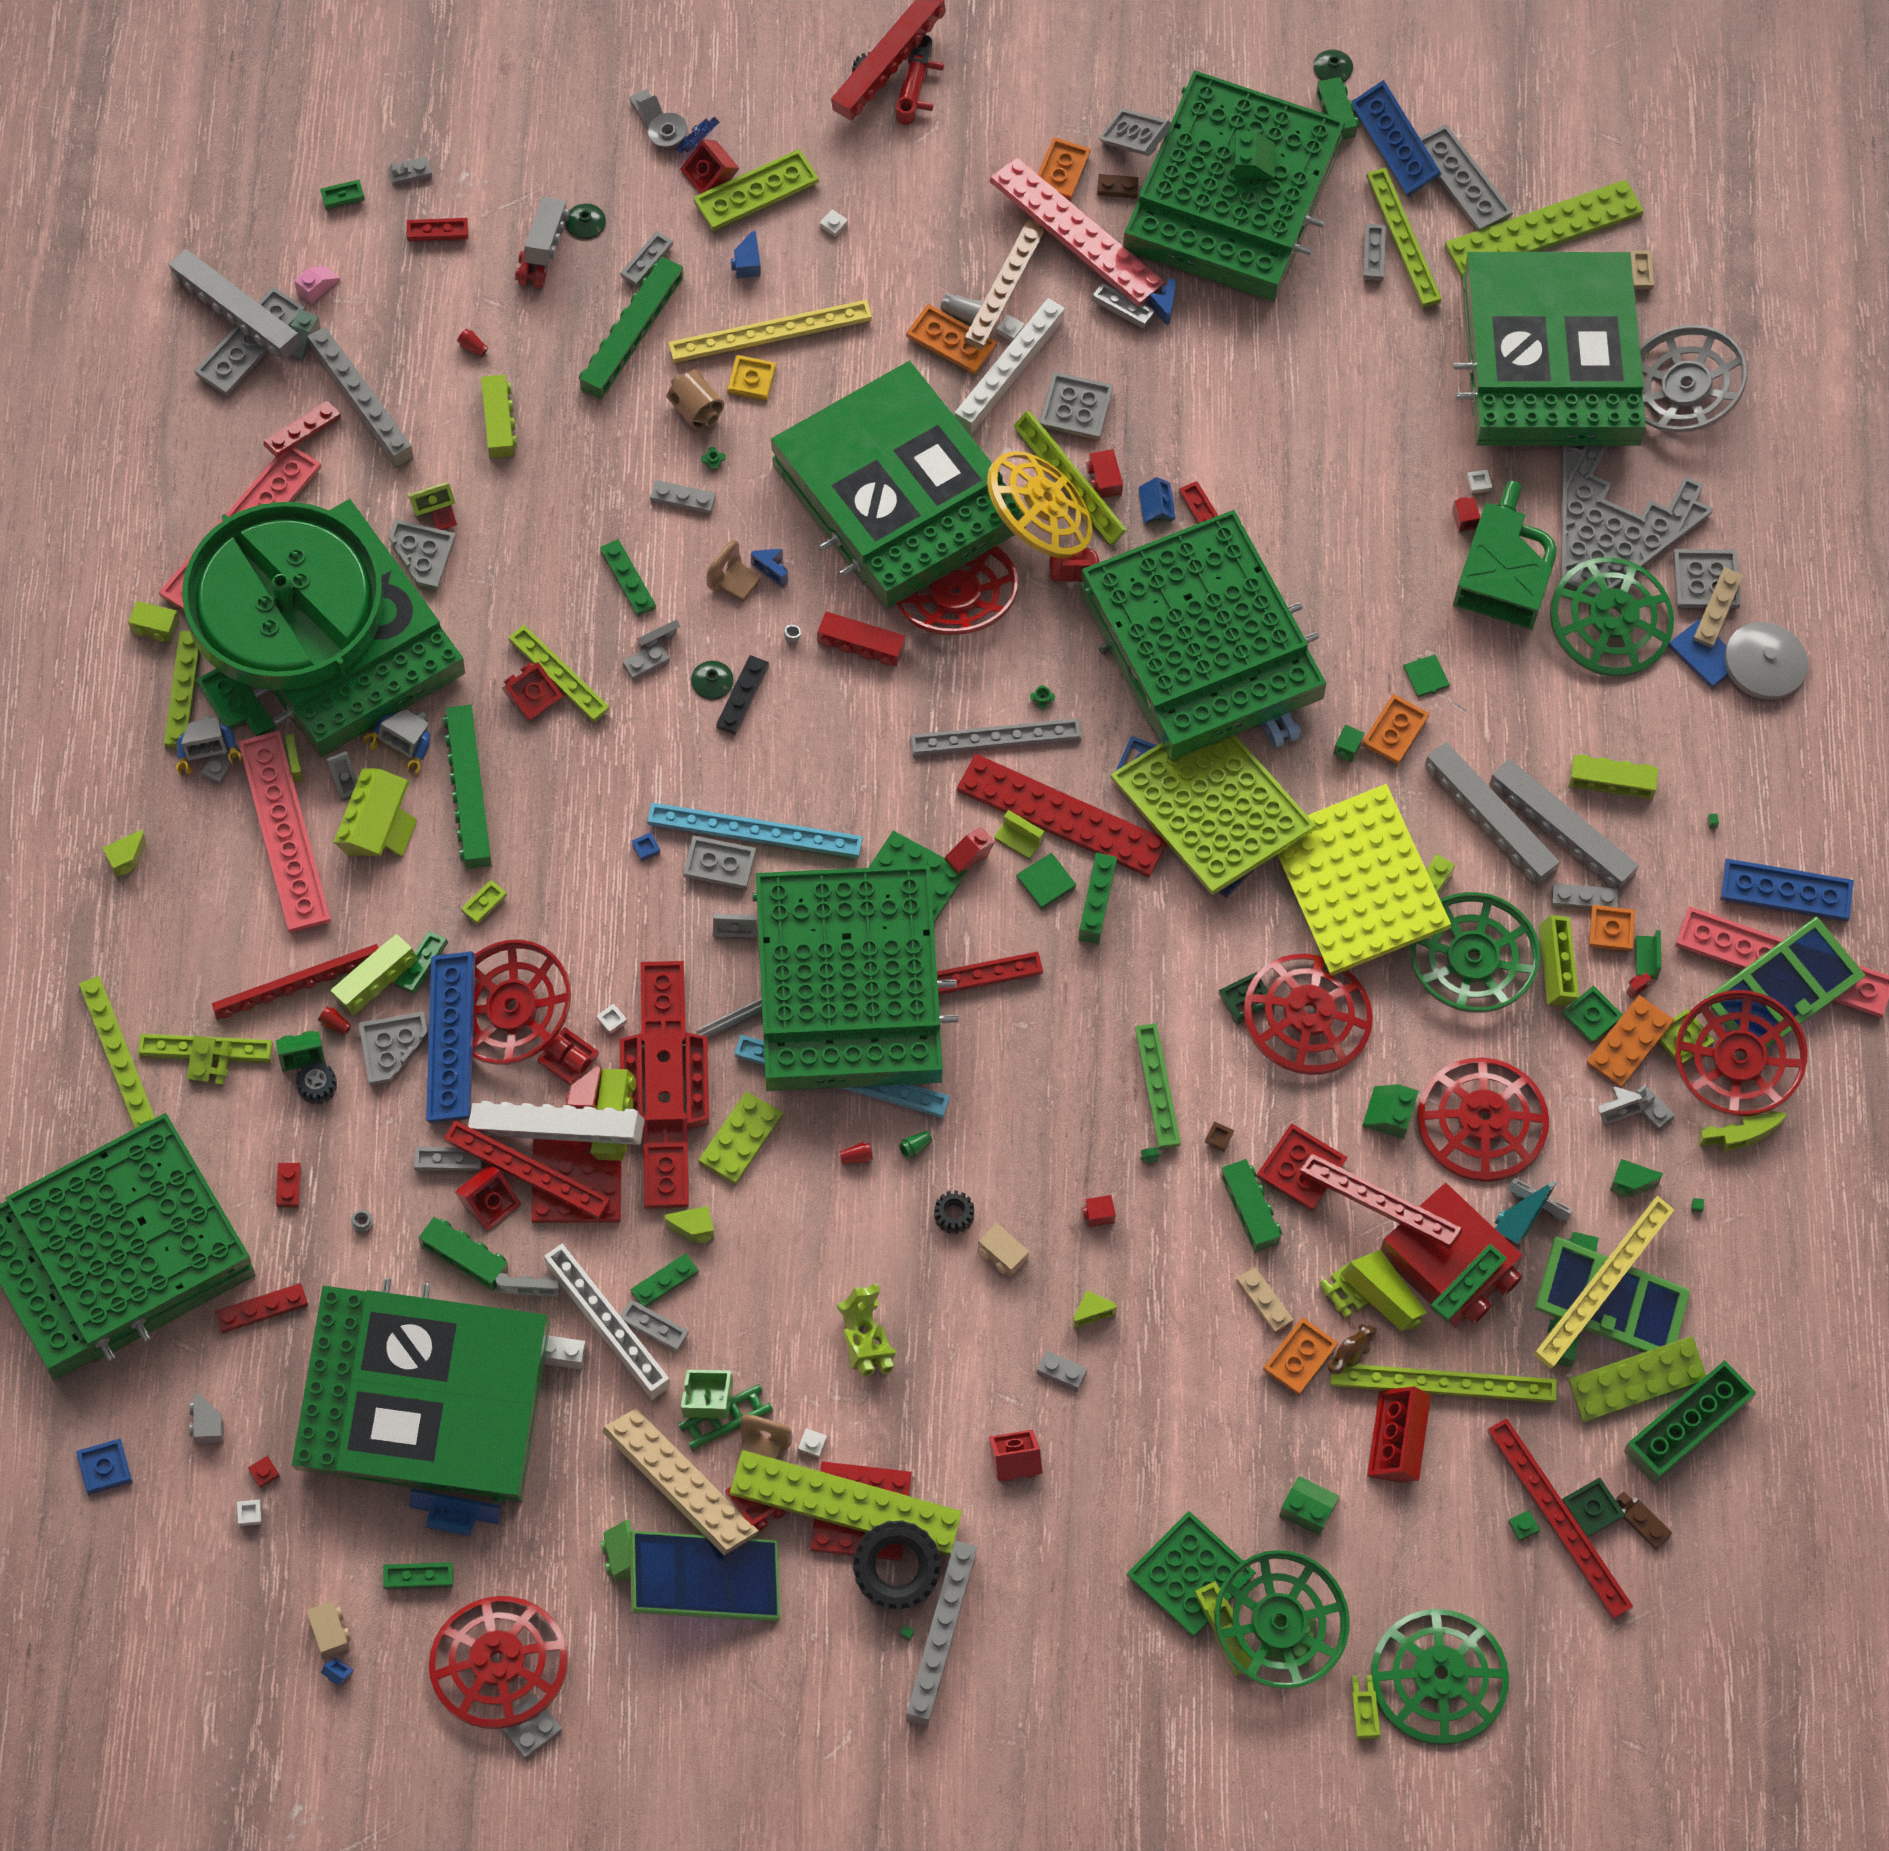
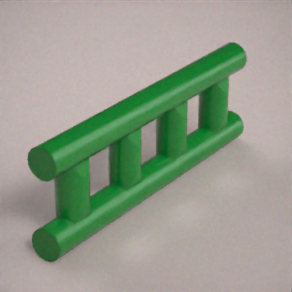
M760 1384L731 1397L729 1410L735 1420L723 1426L718 1418H688L678 1423L681 1431L689 1429L694 1438L693 1441L688 1443L691 1450L693 1451L739 1428L740 1418L743 1415L737 1404L747 1399L750 1400L755 1410L745 1415L762 1417L772 1412L771 1404L768 1403L763 1406L757 1394L763 1392ZM709 1419L714 1430L702 1436L696 1424Z

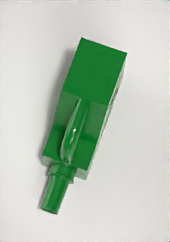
M1508 481L1499 504L1485 503L1457 586L1453 606L1533 630L1556 560L1557 547L1548 533L1523 524L1526 514L1519 513L1516 510L1522 485L1516 481ZM1521 537L1539 542L1544 548L1543 559Z

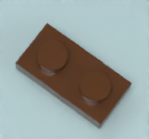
M1099 174L1097 195L1137 198L1139 177Z

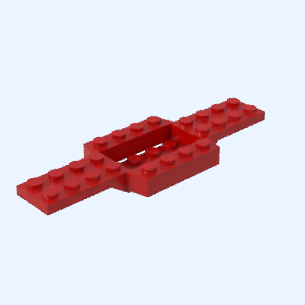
M684 961L640 962L641 1034L619 1039L620 1069H628L636 1079V1088L632 1093L633 1109L637 1110L645 1119L643 1127L644 1208L689 1207L688 1130L710 1125L707 1036L687 1033L685 1029ZM682 1044H686L687 1114L684 1113ZM642 1045H645L646 1113H645L644 1115H643ZM667 1052L670 1055V1059L667 1062H660L657 1058L658 1054ZM661 1093H668L671 1096L670 1101L667 1103L660 1102L658 1096Z

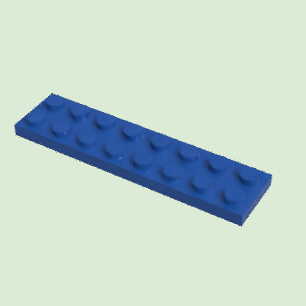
M473 951L431 956L426 1121L429 1123L470 1119L475 953Z

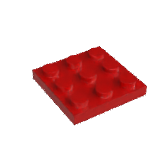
M1291 1123L1258 1171L1256 1178L1313 1212L1328 1188L1301 1175L1300 1169L1312 1154L1340 1168L1344 1166L1348 1157Z

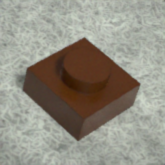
M1214 1121L1205 1139V1143L1225 1152L1234 1134V1130Z

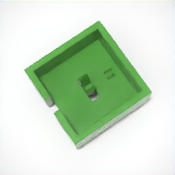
M687 1370L684 1384L686 1392H683L681 1402L683 1418L728 1419L734 1382L732 1372L723 1370Z

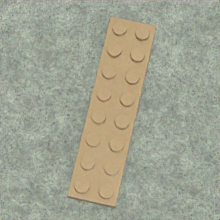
M637 1408L604 1426L602 1433L723 1555L728 1554L756 1537L758 1530L753 1525H750L743 1515Z

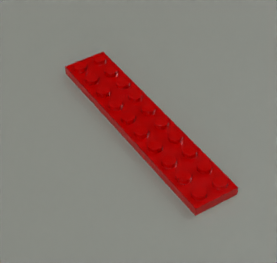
M976 753L957 786V792L1004 813L1009 810L1036 827L1095 854L1117 857V864L1150 878L1167 846V843L1157 834Z

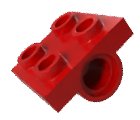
M564 1027L537 1058V1062L571 1086L599 1056V1051Z

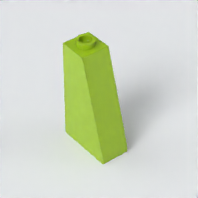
M1381 1249L1351 1261L1341 1272V1276L1400 1331L1409 1328L1414 1330L1422 1324L1421 1319L1427 1312Z

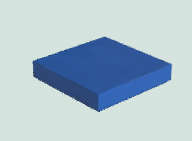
M121 1438L76 1451L87 1495L132 1483Z

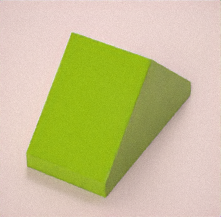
M1086 1290L1073 1317V1328L1075 1329L1116 1315V1303Z

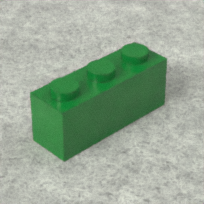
M1341 77L1318 81L1316 95L1322 113L1345 120L1344 131L1341 135L1343 136L1342 140L1355 137L1356 131L1359 128V121L1357 117H1354L1352 101L1348 100L1346 84L1342 83Z

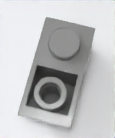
M198 1393L194 1394V1401L190 1402V1415H194V1423H190L189 1426L190 1437H194L196 1444L224 1443V1421L221 1413Z

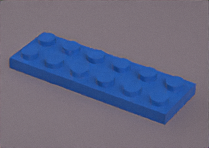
M1384 80L1352 101L1353 108L1408 197L1442 175Z
M1726 858L1720 900L1848 922L1850 919L1854 880Z

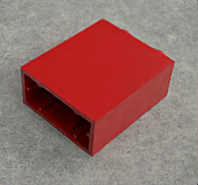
M1445 1182L1419 1207L1462 1228L1463 1233L1451 1250L1399 1224L1383 1239L1381 1251L1398 1274L1430 1304L1452 1284L1489 1244L1507 1258L1505 1263L1449 1320L1456 1328L1466 1318L1473 1324L1481 1320L1492 1307V1304L1486 1299L1497 1289L1503 1295H1507L1517 1286L1523 1278L1517 1271L1523 1255Z

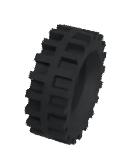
M903 1520L886 1521V1523L873 1527L863 1536L858 1544L853 1562L855 1581L862 1594L869 1598L873 1604L880 1605L884 1609H896V1611L913 1608L920 1602L925 1601L931 1592L934 1591L941 1570L940 1553L935 1541L926 1530L921 1529L914 1523H908ZM901 1543L907 1545L915 1552L918 1558L919 1568L917 1575L911 1582L903 1586L886 1584L876 1571L878 1554L884 1547L890 1544Z

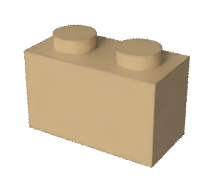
M998 1223L978 1241V1252L986 1260L990 1259L1000 1273H1006L1009 1277L1029 1259V1251Z
M333 1601L306 1610L323 1659L349 1650L347 1642L351 1641L347 1627L342 1629L340 1621L344 1620L340 1606L335 1608Z

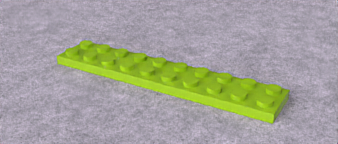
M1627 179L1486 227L1480 231L1478 230L1446 241L1444 247L1460 277L1463 278V273L1466 272L1465 263L1468 252H1538L1641 216L1644 210Z
M745 1450L741 1452L729 1494L868 1533L876 1525L886 1523V1521L903 1520L908 1523H914L928 1532L935 1541L939 1553L948 1556L951 1555L962 1511Z

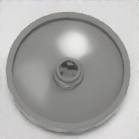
M1754 622L1739 628L1732 635L1725 648L1724 663L1729 677L1742 691L1759 699L1778 700L1788 697L1800 687L1808 671L1807 654L1801 642L1790 631L1773 623Z

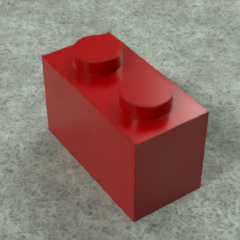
M1114 449L1090 453L1089 462H1086L1087 473L1092 475V488L1101 498L1122 495L1123 481Z

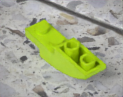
M1770 1111L1763 1115L1744 1116L1739 1126L1737 1124H1729L1723 1128H1716L1715 1126L1706 1127L1699 1134V1146L1721 1144L1723 1152L1747 1147L1775 1132L1784 1123L1787 1116L1786 1112Z
M1215 1581L1196 1590L1194 1594L1214 1630V1637L1221 1648L1214 1623L1215 1604L1220 1590ZM1224 1597L1220 1610L1221 1629L1233 1627V1610L1228 1600H1225ZM1236 1636L1224 1638L1233 1657L1241 1666L1248 1670L1253 1659L1242 1649ZM1222 1650L1235 1677L1241 1675L1242 1673L1238 1671L1236 1667L1228 1660L1227 1656Z

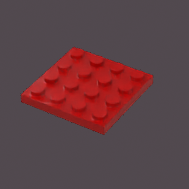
M533 1139V1160L610 1198V1203L600 1220L532 1186V1223H621L622 1161L598 1160L591 1154L592 1142Z
M821 1461L820 1472L909 1496L912 1471ZM814 1518L810 1551L854 1556L858 1544L866 1533ZM896 1543L884 1547L878 1554L877 1559L901 1561L903 1544Z

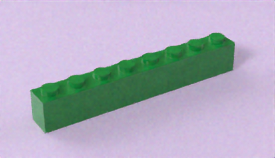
M661 257L658 263L655 262L653 264L651 274L648 278L645 277L643 279L638 293L635 292L633 294L628 308L623 309L618 323L612 325L607 339L604 338L602 340L597 354L592 355L587 369L581 371L579 375L581 390L601 400L603 399L684 278L683 266L664 257Z
M472 704L446 707L447 715L443 716L444 729L449 728V734L445 735L446 746L451 747L452 752L448 753L449 766L454 768V772H450L451 785H456V791L452 792L453 803L458 804L459 809L455 811L456 823L461 825V829L457 830L458 843L463 842V849H459L461 862L465 861L466 869L492 866Z

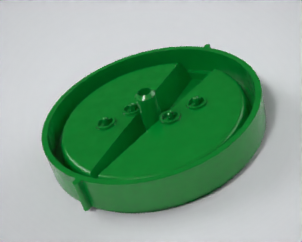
M273 502L247 508L230 517L223 514L221 516L222 522L215 526L194 550L187 564L183 579L182 600L190 634L199 651L210 664L226 676L240 683L262 689L293 690L319 684L338 674L341 677H345V669L351 666L365 652L374 639L383 614L384 591L380 568L376 555L368 541L346 519L327 509L306 503Z

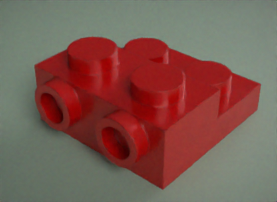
M530 662L520 669L522 673L517 677L513 674L504 681L505 686L502 688L513 705H517L528 721L563 697L539 662L534 665Z
M731 1487L725 1490L726 1495L736 1509L758 1532L768 1526L769 1523L767 1521L773 1517L779 1519L788 1512L729 1495Z

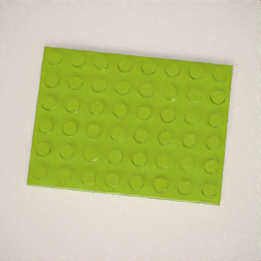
M1236 735L1173 760H1170L1162 743L1110 774L1114 784L1212 896L1316 830L1315 823Z

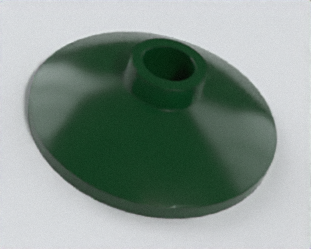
M1330 49L1317 55L1313 68L1317 77L1322 81L1341 77L1342 82H1344L1353 72V63L1346 53Z
M583 203L569 210L568 221H565L567 230L573 236L581 239H590L598 236L604 230L606 217L598 206Z
M706 661L694 669L691 676V684L694 691L701 697L718 699L725 696L731 690L733 674L730 668L722 662ZM709 675H715L716 677H715V678H709L708 676H709Z

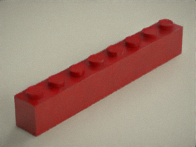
M915 0L832 96V110L851 121L860 115L864 106L873 100L875 93L880 87H884L887 79L896 73L899 65L904 60L908 59L915 46H919L927 32H931L938 19L943 18L946 12L945 0Z

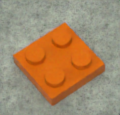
M1592 905L1588 947L1632 952L1635 910Z

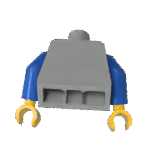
M408 710L384 715L374 727L373 734L365 735L364 743L367 745L369 741L373 740L370 748L374 750L378 747V738L407 757L412 758L414 756L415 759L411 760L407 767L410 772L412 766H417L415 774L418 775L421 772L419 763L421 760H424L430 745L427 715L421 711L414 715Z
M204 716L200 721L189 723L186 731L177 740V753L180 762L177 763L176 770L182 776V770L186 767V772L190 775L192 768L187 763V760L227 753V750H230L228 759L232 766H234L232 760L235 757H239L242 764V756L240 752L236 751L237 743L233 731L225 724H220L219 719L216 717Z

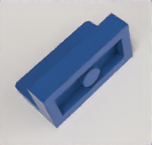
M1155 477L1139 486L1143 522L1148 524L1157 518L1168 522L1176 519L1170 482Z

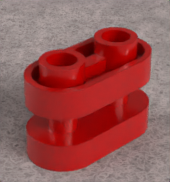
M524 248V251L519 253V263L521 265L520 268H516L515 280H518L519 285L525 286L528 285L529 280H533L535 287L543 288L548 266L537 264L536 273L531 272L532 263L524 262Z

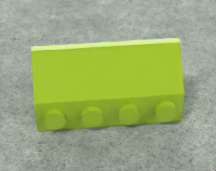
M362 769L333 843L348 856H381L409 781L381 769Z

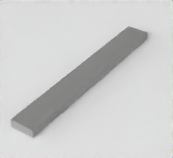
M1078 718L910 735L912 756L919 757L1081 741V731Z

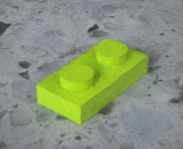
M490 880L461 908V912L478 925L507 897V892Z

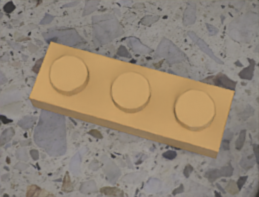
M1256 1267L1237 1278V1283L1274 1334L1293 1323V1318Z

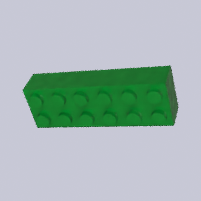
M1724 1360L1630 1440L1625 1447L1624 1453L1656 1484L1753 1400L1756 1392Z

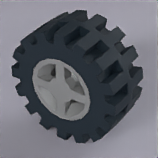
M314 1061L312 1065L309 1062L307 1067L303 1065L301 1071L297 1073L296 1085L299 1095L306 1102L310 1100L311 1104H315V1101L321 1104L322 1100L327 1102L329 1096L333 1097L334 1091L337 1088L334 1071H332L329 1065L326 1066V1063L322 1062L319 1064L318 1061Z

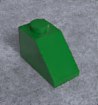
M1621 1159L1610 1190L1619 1196L1633 1197L1658 1186L1663 1173Z

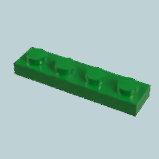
M617 539L601 546L600 552L636 616L638 617L656 609L655 602L620 540Z
M1489 1244L1431 1304L1430 1308L1448 1322L1505 1263L1507 1258Z

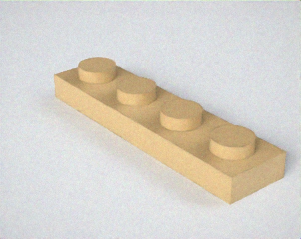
M1726 567L1723 568L1693 641L1713 648L1743 574Z

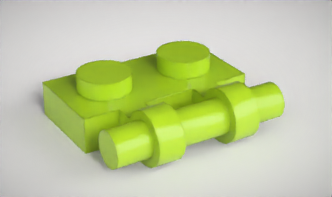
M194 1035L186 1079L210 1082L211 1074H215V1083L224 1085L225 1076H228V1057H231L232 1052L230 1050L231 1041L222 1040L221 1048H215L217 1039ZM214 1054L220 1055L218 1068L212 1067Z
M1348 1264L1331 1274L1330 1278L1334 1284L1330 1285L1326 1279L1319 1282L1323 1289L1322 1293L1326 1298L1329 1297L1335 1304L1334 1308L1338 1313H1342L1346 1319L1353 1314L1349 1309L1350 1306H1353L1358 1312L1370 1304L1365 1297L1341 1276V1272ZM1340 1290L1347 1299L1342 1300L1337 1291Z

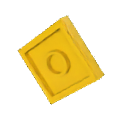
M736 355L727 393L768 401L777 363Z

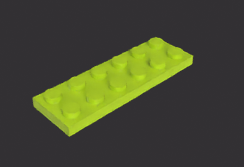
M798 149L693 197V201L712 232L818 184L819 178L802 151Z
M1689 1336L1568 1378L1567 1380L1581 1422H1585L1697 1383L1706 1376L1694 1337Z

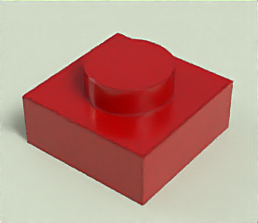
M452 505L431 511L436 529L444 530L458 525Z
M1647 972L1641 976H1634L1629 981L1626 993L1633 999L1649 987L1652 978Z
M268 1456L248 1467L260 1488L280 1477Z

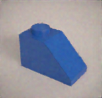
M751 231L734 250V258L730 259L731 270L736 271V278L761 276L756 231Z

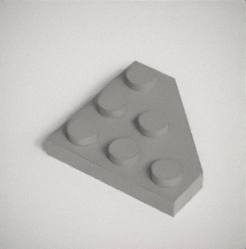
M395 519L389 535V540L417 586L438 590L456 538L455 533Z
M424 1012L359 1023L369 1086L392 1082L427 1037L428 1032Z

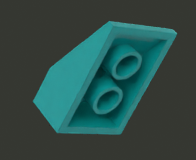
M1552 1181L1510 1209L1500 1212L1494 1222L1497 1224L1495 1229L1517 1244L1523 1241L1557 1183Z

